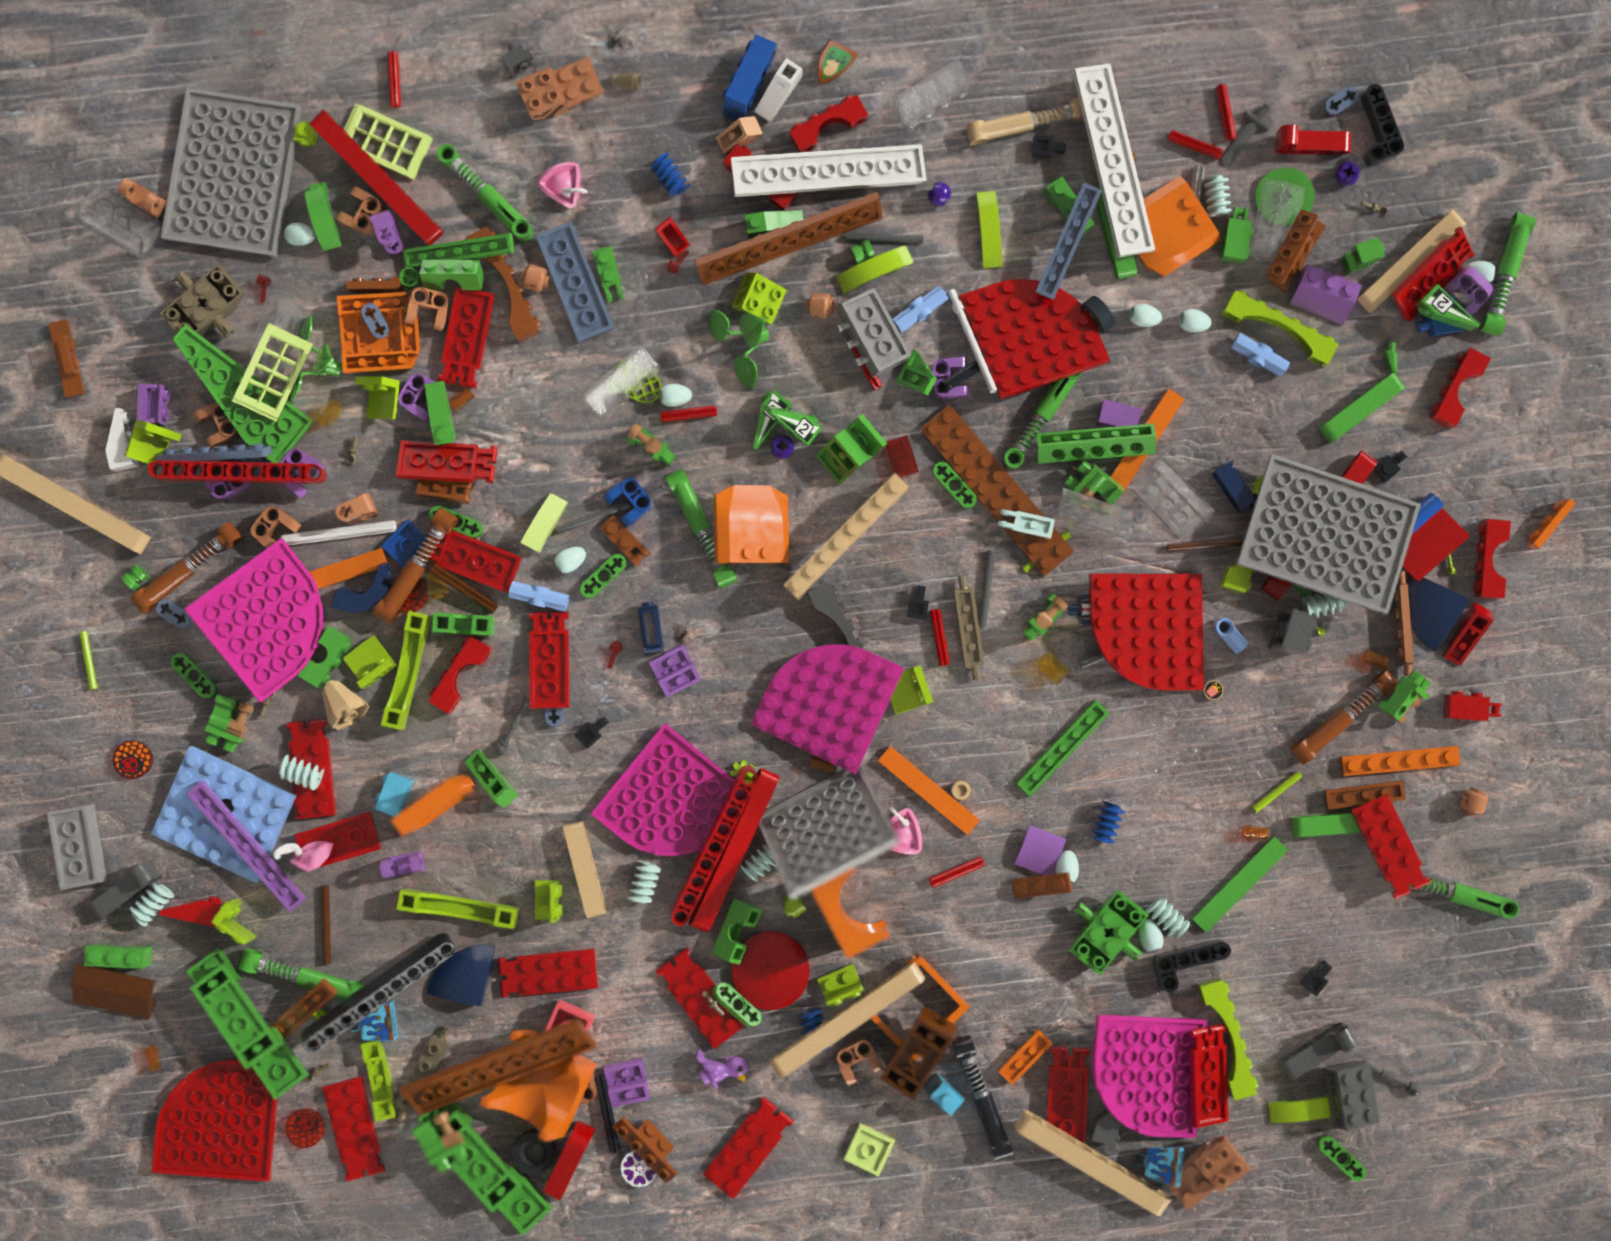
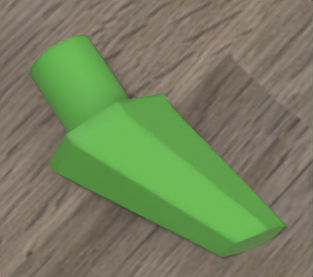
M1388 342L1387 350L1383 351L1389 371L1396 374L1398 355L1395 352L1396 343Z

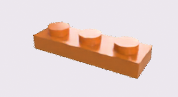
M1570 498L1559 500L1554 505L1552 514L1547 515L1542 520L1540 529L1535 530L1530 535V541L1527 543V546L1532 550L1540 548L1576 503Z
M1038 1028L997 1071L1013 1085L1044 1054L1053 1042Z

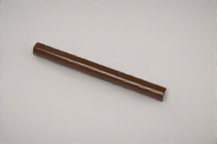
M1244 538L1167 544V551L1242 546Z
M329 885L321 886L324 965L331 964Z

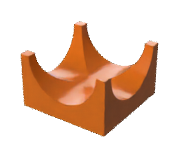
M855 867L811 889L847 959L890 936L884 919L873 923L860 922L850 917L843 910L839 902L840 890L846 879L856 872Z
M533 1029L516 1030L511 1032L509 1039L515 1043L539 1032ZM582 1055L571 1057L497 1086L490 1094L482 1098L479 1105L485 1108L503 1110L527 1120L541 1131L539 1138L544 1141L565 1137L597 1063Z

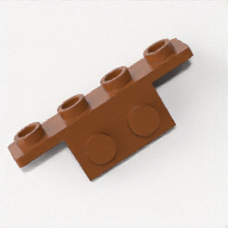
M1300 210L1266 274V279L1284 284L1289 274L1296 275L1298 270L1302 269L1305 262L1304 258L1307 253L1311 252L1314 245L1310 233L1319 218L1317 214Z
M64 319L49 323L48 326L64 395L66 398L83 395L85 390L80 372V363L76 355V345L72 338L69 321Z
M622 1117L612 1126L617 1134L630 1145L665 1183L676 1177L677 1171L665 1160L674 1146L648 1119L637 1130L625 1117Z

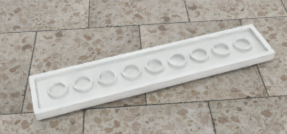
M1110 64L1076 68L1072 73L1117 258L1153 252L1155 246Z
M922 144L731 157L730 160L735 197L925 184L927 181Z

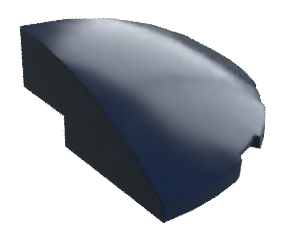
M1409 574L1406 583L1408 584L1410 623L1416 632V637L1426 647L1436 651L1458 620L1469 599L1426 578L1417 582Z
M475 945L454 953L434 973L428 986L427 994L481 1007L484 1004L496 945Z

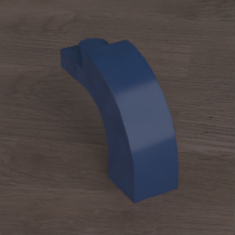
M386 562L380 564L373 585L367 591L356 592L345 587L338 588L331 607L343 612L355 613L368 610L378 604L392 586L385 583V581H389L392 574L390 570L391 564Z

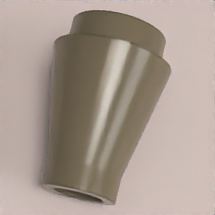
M636 72L613 74L612 85L631 91L640 90L641 75Z

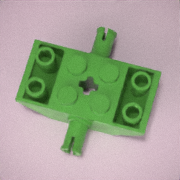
M1116 890L1102 902L1095 912H1092L1082 902L1077 906L1083 912L1077 907L1074 908L1073 912L1084 919L1086 924L1078 932L1069 951L1099 976L1120 951L1127 954L1133 961L1138 959L1133 952L1141 956L1142 951L1130 943L1129 939L1149 914L1120 890ZM1105 928H1111V933L1109 935L1107 934L1106 936H1104L1106 934L1104 931Z

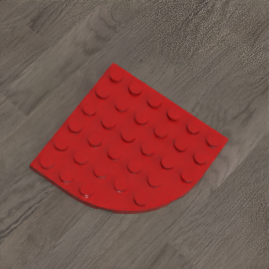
M1013 279L994 283L959 295L968 322L996 385L1000 400L1110 362L1092 317L1087 310L1084 311L1082 309L1081 303L1066 291L1059 288L1054 300L1036 293L1040 281Z
M1089 574V613L1092 634L1096 638L1100 653L1112 669L1126 680L1148 689L1204 690L1202 574Z
M239 1059L212 1062L193 1071L174 1087L168 1095L163 1108H161L156 1123L152 1173L265 1182L271 1180L278 1099L275 1100L253 1067L245 1069Z

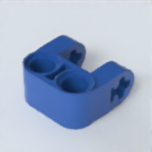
M632 478L625 479L603 496L607 504L611 505L625 494L635 508L621 519L626 528L642 518L652 507L650 497L639 483ZM629 483L636 485V489L632 493L626 491V486ZM641 498L648 500V504L644 508L638 507V501Z

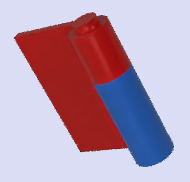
M1429 493L1419 502L1421 504L1402 565L1417 582L1423 579L1470 537L1443 509L1442 501L1433 493Z

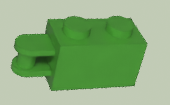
M1234 206L1232 218L1225 222L1220 254L1221 261L1243 264L1250 257L1251 247H1249V241L1253 238L1254 228H1252V221H1247L1248 208L1246 207L1239 209L1238 206Z

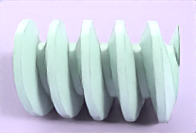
M1222 175L1205 177L1203 180L1206 182L1204 188L1208 190L1205 193V196L1208 198L1206 204L1209 205L1206 209L1210 213L1208 216L1210 218H1218L1232 212V209L1226 208V206L1231 204V201H1225V198L1230 197V194L1224 193L1230 187L1223 184L1228 182L1229 179L1223 178Z
M1316 593L1313 596L1307 595L1306 598L1302 597L1304 612L1308 614L1314 613L1316 618H1319V612H1322L1323 616H1327V610H1329L1331 615H1334L1335 609L1342 613V607L1346 608L1347 602L1322 593L1321 595Z
M287 754L279 768L280 778L283 780L287 778L288 782L295 780L296 785L302 783L303 787L307 788L309 786L311 790H315L322 780L324 769L318 772L319 766L316 765L312 770L310 762L304 767V760L296 764V757L290 762L289 755Z
M764 844L762 845L764 852L756 850L758 857L751 855L752 862L745 860L746 868L740 865L747 876L755 882H759L758 875L765 876L764 870L771 871L769 864L776 867L769 847Z
M639 861L643 864L636 867L640 874H634L638 881L631 883L636 889L629 890L634 896L627 897V899L645 904L652 902V898L648 895H654V891L651 888L657 885L652 880H658L659 876L655 873L660 872L661 869L655 864Z
M152 883L151 886L154 890H146L149 896L147 897L142 894L140 897L143 902L137 900L135 901L137 908L130 907L132 916L138 923L147 926L148 922L153 920V916H156L159 910L164 908V904L169 902V898L174 897L172 891L166 886Z
M1159 897L1152 902L1146 912L1148 914L1153 912L1151 919L1153 920L1158 917L1159 919L1156 924L1164 923L1162 930L1165 931L1169 928L1168 936L1175 934L1174 939L1176 940L1187 930L1190 922L1184 920L1182 914L1178 915L1177 909L1172 910L1173 905L1167 904L1166 898L1161 899Z

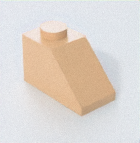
M755 116L737 119L721 132L716 139L724 155L730 153L736 144L741 147L748 145L763 133Z

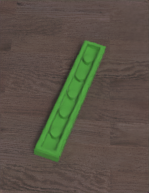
M512 233L404 249L405 268L411 267L416 269L421 268L422 260H474L514 253Z
M1094 700L1015 784L1028 797H1031L1110 713L1097 700Z
M1272 836L1191 919L1207 933L1288 849L1275 836Z

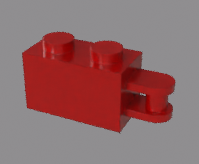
M1452 691L1451 695H1444L1443 718L1489 721V716L1501 717L1499 713L1502 703H1490V698L1483 697V693L1471 692V696H1464V692Z

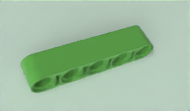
M1101 192L1096 203V209L1115 277L1117 280L1135 276L1137 275V267L1134 256L1117 258Z
M1392 372L1325 422L1318 430L1328 443L1331 444L1402 391L1405 386L1396 374Z
M1351 812L1291 817L1293 837L1361 833Z

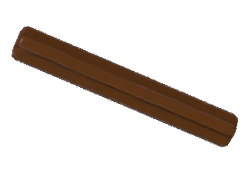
M433 564L429 569V573L491 614L498 608L496 603L437 564Z

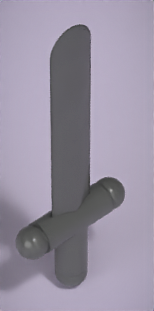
M1265 103L1256 115L1249 110L1243 112V116L1249 122L1221 158L1223 166L1228 167L1232 164L1258 128L1264 132L1269 130V125L1262 120L1270 109L1269 103Z

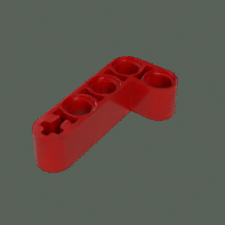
M1283 125L1276 132L1275 153L1347 155L1351 153V133L1348 131L1298 130L1297 125Z
M579 1120L577 1121L543 1190L544 1194L561 1201L595 1128Z

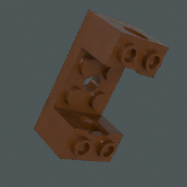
M923 1006L906 1038L888 1061L880 1079L914 1100L952 1042L958 1026ZM913 1054H918V1055H920L921 1058H922V1061H920V1062L914 1061V1060L912 1059V1055H913Z

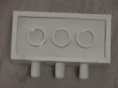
M875 288L841 303L836 310L842 321L841 324L836 326V330L839 333L847 330L852 340L845 343L846 348L849 350L856 346L861 356L855 359L856 366L859 367L865 364L873 378L906 362L911 357V353Z
M90 804L47 812L49 828L43 829V836H51L53 847L47 848L46 854L47 856L54 855L56 867L49 869L50 875L57 874L60 890L107 881L95 805Z

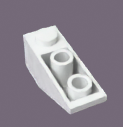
M786 58L754 112L771 123L802 78L803 69Z
M116 408L114 411L105 450L109 468L116 472L139 466L138 460L124 455L132 430H130L129 423H131L130 416L126 410Z

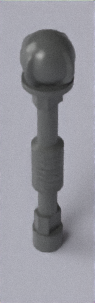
M523 698L517 715L514 716L506 737L496 745L495 750L498 755H505L508 752L510 738L514 730L517 729L524 710L530 704V699Z
M1371 1065L1372 1071L1390 1082H1395L1405 1087L1406 1092L1410 1096L1416 1097L1421 1094L1422 1089L1419 1083L1411 1081L1408 1084L1396 1078L1390 1072Z

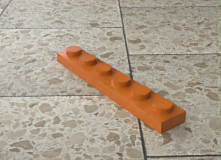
M1458 746L1340 757L1342 776L1460 765Z

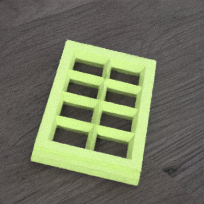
M355 104L344 128L352 138L355 131L367 136L362 145L364 151L371 138L382 142L377 155L365 152L378 165L412 180L415 179L433 140L429 135L358 104ZM363 114L375 119L369 132L358 128ZM378 122L390 126L384 139L373 135ZM394 128L405 133L399 146L388 141ZM409 135L420 140L414 153L403 148ZM386 145L397 149L392 162L380 158ZM401 151L412 156L407 169L396 165Z
M268 323L232 401L277 422L313 344ZM270 336L284 342L279 354L265 348ZM288 345L302 351L297 362L283 356ZM263 352L277 358L272 369L258 363ZM281 360L294 366L290 377L276 372ZM256 367L269 373L265 385L251 379ZM273 375L287 382L282 393L268 387ZM248 383L262 389L258 400L243 394ZM266 391L280 397L275 409L261 402Z

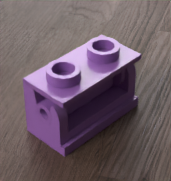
M138 384L136 419L154 425L166 426V421L169 419L167 401L170 400L168 387L162 384Z
M1104 399L1100 405L1096 424L1100 425V428L1138 425L1142 409Z

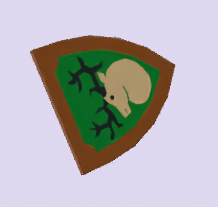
M829 39L818 61L817 75L819 84L822 85L840 77L852 65L858 53Z

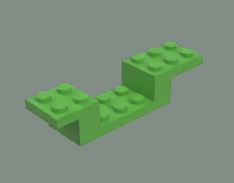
M218 947L186 971L195 983L190 989L245 1069L253 1067L275 1100L309 1076V1073L277 1027L269 1028L238 982L243 978L221 947Z
M458 1102L421 1115L417 1120L422 1124L430 1119L433 1121L434 1117L445 1111L448 1112L449 1119L447 1121L454 1131L456 1130L461 1133L463 1140L467 1144L464 1148L468 1156L466 1160L458 1164L453 1155L447 1157L451 1168L492 1213L498 1208L522 1236L553 1208L519 1169L517 1170L514 1164L508 1168L470 1126L474 1119ZM440 1124L435 1125L440 1136L444 1135Z

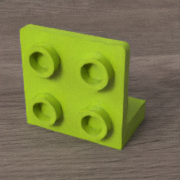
M746 272L731 308L765 318L766 323L773 324L786 289L758 273Z
M386 377L355 378L356 385L363 386V390L369 391L367 418H396L399 380Z
M136 419L124 455L150 464L156 460V455L162 454L163 450L167 449L172 440L180 442L182 434Z
M372 635L343 657L344 661L359 679L356 683L361 689H367L398 666L375 635Z
M921 665L903 671L890 699L895 714L898 715L934 702Z
M535 880V920H550V923H555L562 916L563 907L562 904H559V899L563 894V886L559 885V880Z
M237 898L225 902L212 921L216 925L215 928L222 933L231 935V939L238 944H247L255 940L257 936L232 919H235L241 912L240 906L243 902Z
M853 963L817 978L827 1006H837L843 1002L842 999L847 997L853 999L861 995L860 992L863 991L862 983Z

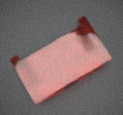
M908 435L886 441L885 447L893 473L900 479L918 474L919 469Z

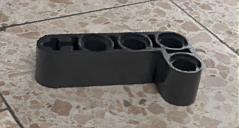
M1371 84L1362 93L1361 101L1377 144H1374L1365 152L1363 159L1368 166H1376L1396 158L1404 150V142L1382 86ZM1376 110H1380L1383 116L1377 115ZM1383 127L1389 130V134L1383 132ZM1389 146H1394L1396 152L1391 151ZM1371 152L1377 153L1378 159L1374 158Z
M1216 939L1157 954L1153 959V966L1158 985L1168 993L1176 991L1179 986L1176 971L1224 960L1231 954L1230 946L1226 942ZM1220 945L1224 947V949L1221 950V953L1215 951L1219 949ZM1204 949L1205 956L1198 959V951ZM1181 954H1186L1187 959L1184 963L1178 962V957ZM1161 959H1167L1168 961L1167 966L1164 968L1159 967ZM1172 978V984L1169 987H1165L1164 980Z

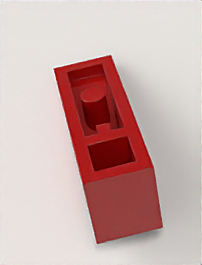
M1474 602L1463 617L1443 657L1461 666L1494 621L1492 611Z
M209 896L206 899L160 910L158 915L215 927L216 925L212 921L225 902L221 901L220 897Z

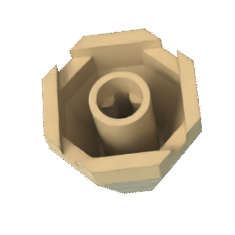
M338 680L328 681L324 685L322 697L328 722L332 728L337 730L346 728L356 722L353 719L358 715L360 719L365 716L369 705L364 699Z

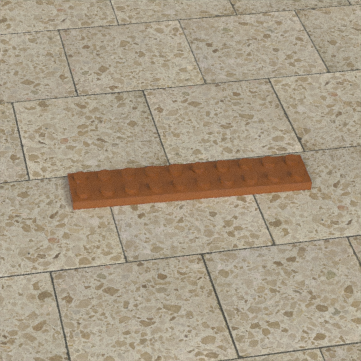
M878 192L867 194L863 198L848 201L836 208L832 207L825 212L813 214L801 221H794L790 225L776 228L766 234L757 235L747 241H741L731 247L722 248L712 254L701 256L695 260L703 286L882 220L880 197Z
M950 404L920 428L924 436L974 492L978 500L997 522L1006 521L1007 523L1014 524L1015 517L1003 516L1000 514L1001 509L1045 517ZM1002 527L1027 558L1032 561L1043 577L1074 552L1054 527L1051 539L1012 531V529Z
M579 1018L403 1085L400 1087V1094L419 1115H423L597 1048L596 1041Z

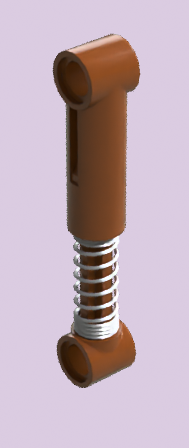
M440 508L435 513L431 521L433 526L430 530L431 532L428 533L429 536L425 537L426 540L422 542V546H419L420 550L416 551V556L413 555V558L407 561L386 596L377 604L373 612L375 616L389 625L396 620L400 614V608L425 571V562H428V557H431L430 554L434 553L433 549L437 548L436 545L440 544L439 540L443 539L445 534H450L458 522L457 517L443 508Z
M227 522L219 527L212 541H209L207 545L205 544V547H200L201 550L196 551V554H192L191 558L181 559L148 586L132 594L130 599L142 614L151 611L160 600L192 577L197 567L200 568L201 564H205V561L213 558L214 554L217 555L218 551L237 545L243 537L232 522Z
M1387 669L1377 674L1372 679V684L1368 687L1369 689H1365V693L1362 692L1361 696L1353 699V703L1338 709L1309 735L1297 741L1290 748L1292 753L1302 765L1311 761L1323 747L1354 722L1355 716H1358L1359 712L1362 713L1366 706H1370L1371 702L1374 703V700L1382 695L1387 696L1392 693L1398 684L1397 680Z

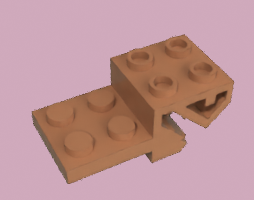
M589 56L555 71L550 66L515 81L532 120L545 119L549 114L557 117L569 112V108L604 94Z
M1221 1135L1215 1137L1210 1143L1203 1142L1192 1151V1155L1183 1161L1180 1186L1166 1185L1185 1208L1189 1210L1215 1189L1219 1193L1250 1171L1251 1168L1226 1136Z

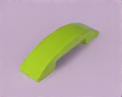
M996 191L976 192L982 246V268H1002L1001 232Z
M905 245L875 256L836 276V280L844 295L892 271H898L912 265L913 260Z
M370 1041L361 1043L363 1060L367 1065L374 1100L372 1101L375 1121L395 1118L392 1080L382 1042Z
M1325 1094V1097L1296 1101L1268 1102L1271 1123L1302 1122L1331 1117L1327 1094Z

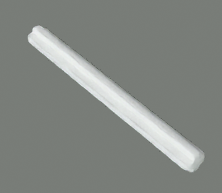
M392 520L281 535V538L284 539L287 545L395 532L397 525Z

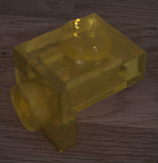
M331 398L323 416L316 412H312L311 415L316 417V422L324 426L327 423L334 425L336 418L338 419L342 414L343 404Z
M426 573L427 596H432L433 599H442L445 594H449V586L431 573Z
M1051 652L1043 655L1037 664L1040 672L1056 685L1070 672Z

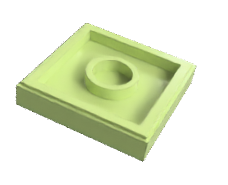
M859 1123L843 1160L879 1177L895 1139Z

